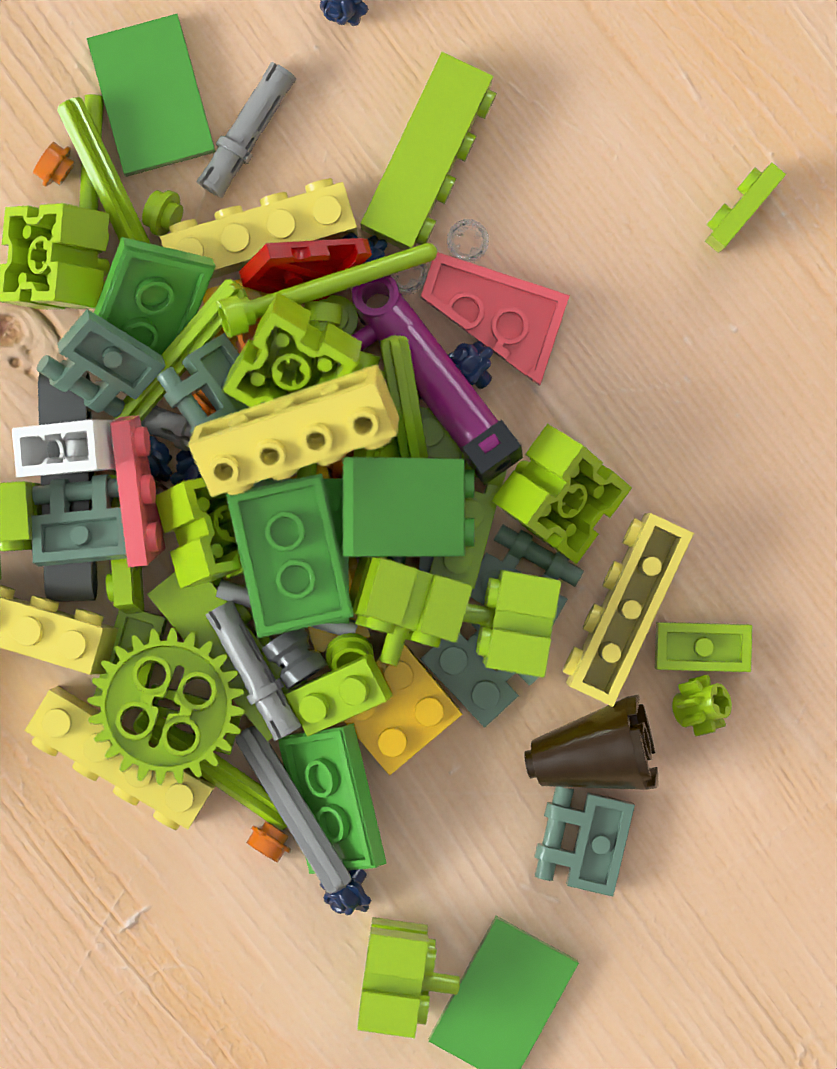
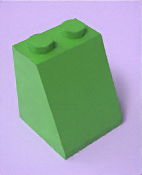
M343 457V556H466V547H475V518H466V498H475V470L466 469L465 459Z

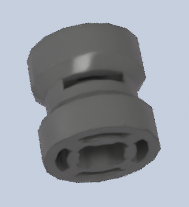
M305 628L284 632L262 648L269 662L276 663L278 667L283 666L284 669L281 671L280 679L287 690L305 681L328 664L319 651L308 650L311 646L308 643L309 634Z

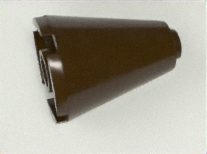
M640 696L625 697L615 702L613 707L608 705L531 741V750L524 752L529 778H537L540 786L638 790L657 788L658 767L649 768L647 760H652V754L655 753L654 742L644 705H639Z

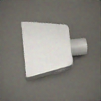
M85 420L12 428L16 477L116 469L110 422L114 420ZM50 441L58 443L60 448L59 458H49L47 447Z

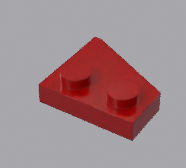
M364 238L266 243L239 271L243 287L271 294L363 264L372 253L368 240ZM330 295L312 301L327 299Z

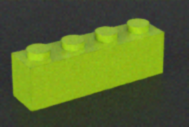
M441 52L360 223L362 231L375 235L379 239H385L386 242L402 250L415 247L417 243L420 245L427 243L436 224V220L429 216L437 201L443 204L446 203L457 179L449 175L456 159L466 161L477 137L470 133L477 116L483 119L486 118L497 95L496 92L490 90L493 80L492 75Z
M173 572L147 594L148 597L184 640L191 632H194V647L200 649L210 640L213 642L212 650L209 654L212 659L223 654L228 656L215 629H213L205 616L215 608L229 602L216 597L220 581L223 577L213 582L180 589L176 572ZM234 603L246 628H248L263 655L268 668L275 679H279L281 671L284 669L283 666L278 667L276 663L269 662L262 651V648L274 639L271 636L258 638L257 632L249 623L254 618L251 611L246 606ZM228 656L225 664L220 668L223 673L236 670ZM238 673V676L229 683V688L243 689L244 695L234 699V701L240 708L245 710V715L263 737L269 741L273 736L267 727L268 725L255 703L250 705L246 697L250 694ZM306 679L305 681L301 682L300 684L296 685L295 687H297V686H299V685H301V684H303V683H305V682H308L307 679ZM285 685L281 688L284 695L291 690H287Z

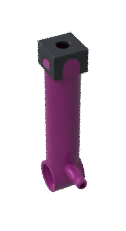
M389 275L353 287L352 300L360 322L365 325L352 335L362 342L360 351L365 350L377 340L381 344V341L389 336L407 337L419 396L463 452L465 461L471 469L475 470V474L485 486L523 458L521 444L502 419L500 421L497 420L400 293L395 280ZM383 294L389 297L388 302L380 308H371L366 305L367 300L373 295Z

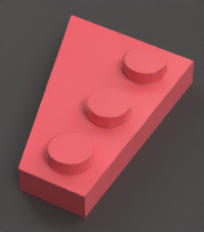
M437 252V257L431 263L421 299L476 340L482 342L484 346L490 347L495 354L540 386L570 295Z
M140 415L124 416L110 422L127 563L128 567L147 566L166 549L156 505L155 480L153 475H151L148 461L150 436L147 427H142Z

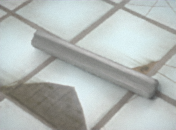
M255 726L244 729L240 735H237L236 743L315 874L329 894L342 890L351 882V876L269 741L263 737Z

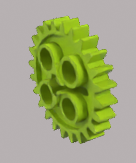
M175 628L170 629L167 641H160L156 630L151 629L150 643L145 645L136 635H133L131 639L134 650L128 653L117 645L114 649L120 661L117 664L105 660L101 662L103 668L109 673L107 679H92V683L103 690L101 696L89 697L87 701L93 706L100 707L101 713L88 718L90 724L103 725L104 730L98 733L94 740L96 743L110 740L112 746L107 750L105 757L111 759L119 754L124 756L120 766V771L123 773L133 764L139 766L137 773L139 781H143L151 770L156 773L158 785L163 784L167 772H173L178 784H182L184 770L188 768L191 769L197 778L202 777L200 762L205 760L210 765L217 767L219 763L213 752L217 748L229 753L232 750L229 743L224 739L225 734L240 735L241 729L230 723L231 717H239L245 714L244 709L232 705V700L244 695V690L229 688V683L238 676L237 670L222 672L220 668L225 664L228 656L223 654L212 659L209 654L212 650L213 642L210 640L200 649L194 647V632H191L186 637L184 643L177 641ZM150 663L159 664L166 671L165 681L161 686L154 689L145 688L138 679L141 668ZM177 666H182L184 674L174 697V703L180 707V711L178 714L169 713L159 743L156 747L152 748L149 746V740L159 717V709L153 706V703L156 699L164 700L166 698L174 671ZM202 679L210 685L212 694L204 704L194 705L185 699L183 694L184 688L191 680ZM133 708L146 711L150 719L147 729L137 735L125 732L122 727L124 714ZM178 724H186L195 732V742L189 749L184 751L171 748L167 741L168 732Z

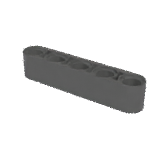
M86 370L82 376L90 380L89 371ZM39 373V425L92 420V409L84 405L83 398L69 390L66 392L58 390L50 385L48 377ZM56 441L48 443L47 452L49 458H59L60 448ZM94 471L41 476V486L50 485L51 480L66 478L69 483L92 481ZM92 500L73 501L69 510L70 512L92 510ZM42 504V515L50 514V504ZM97 561L44 566L46 598L57 602L96 600L98 589Z

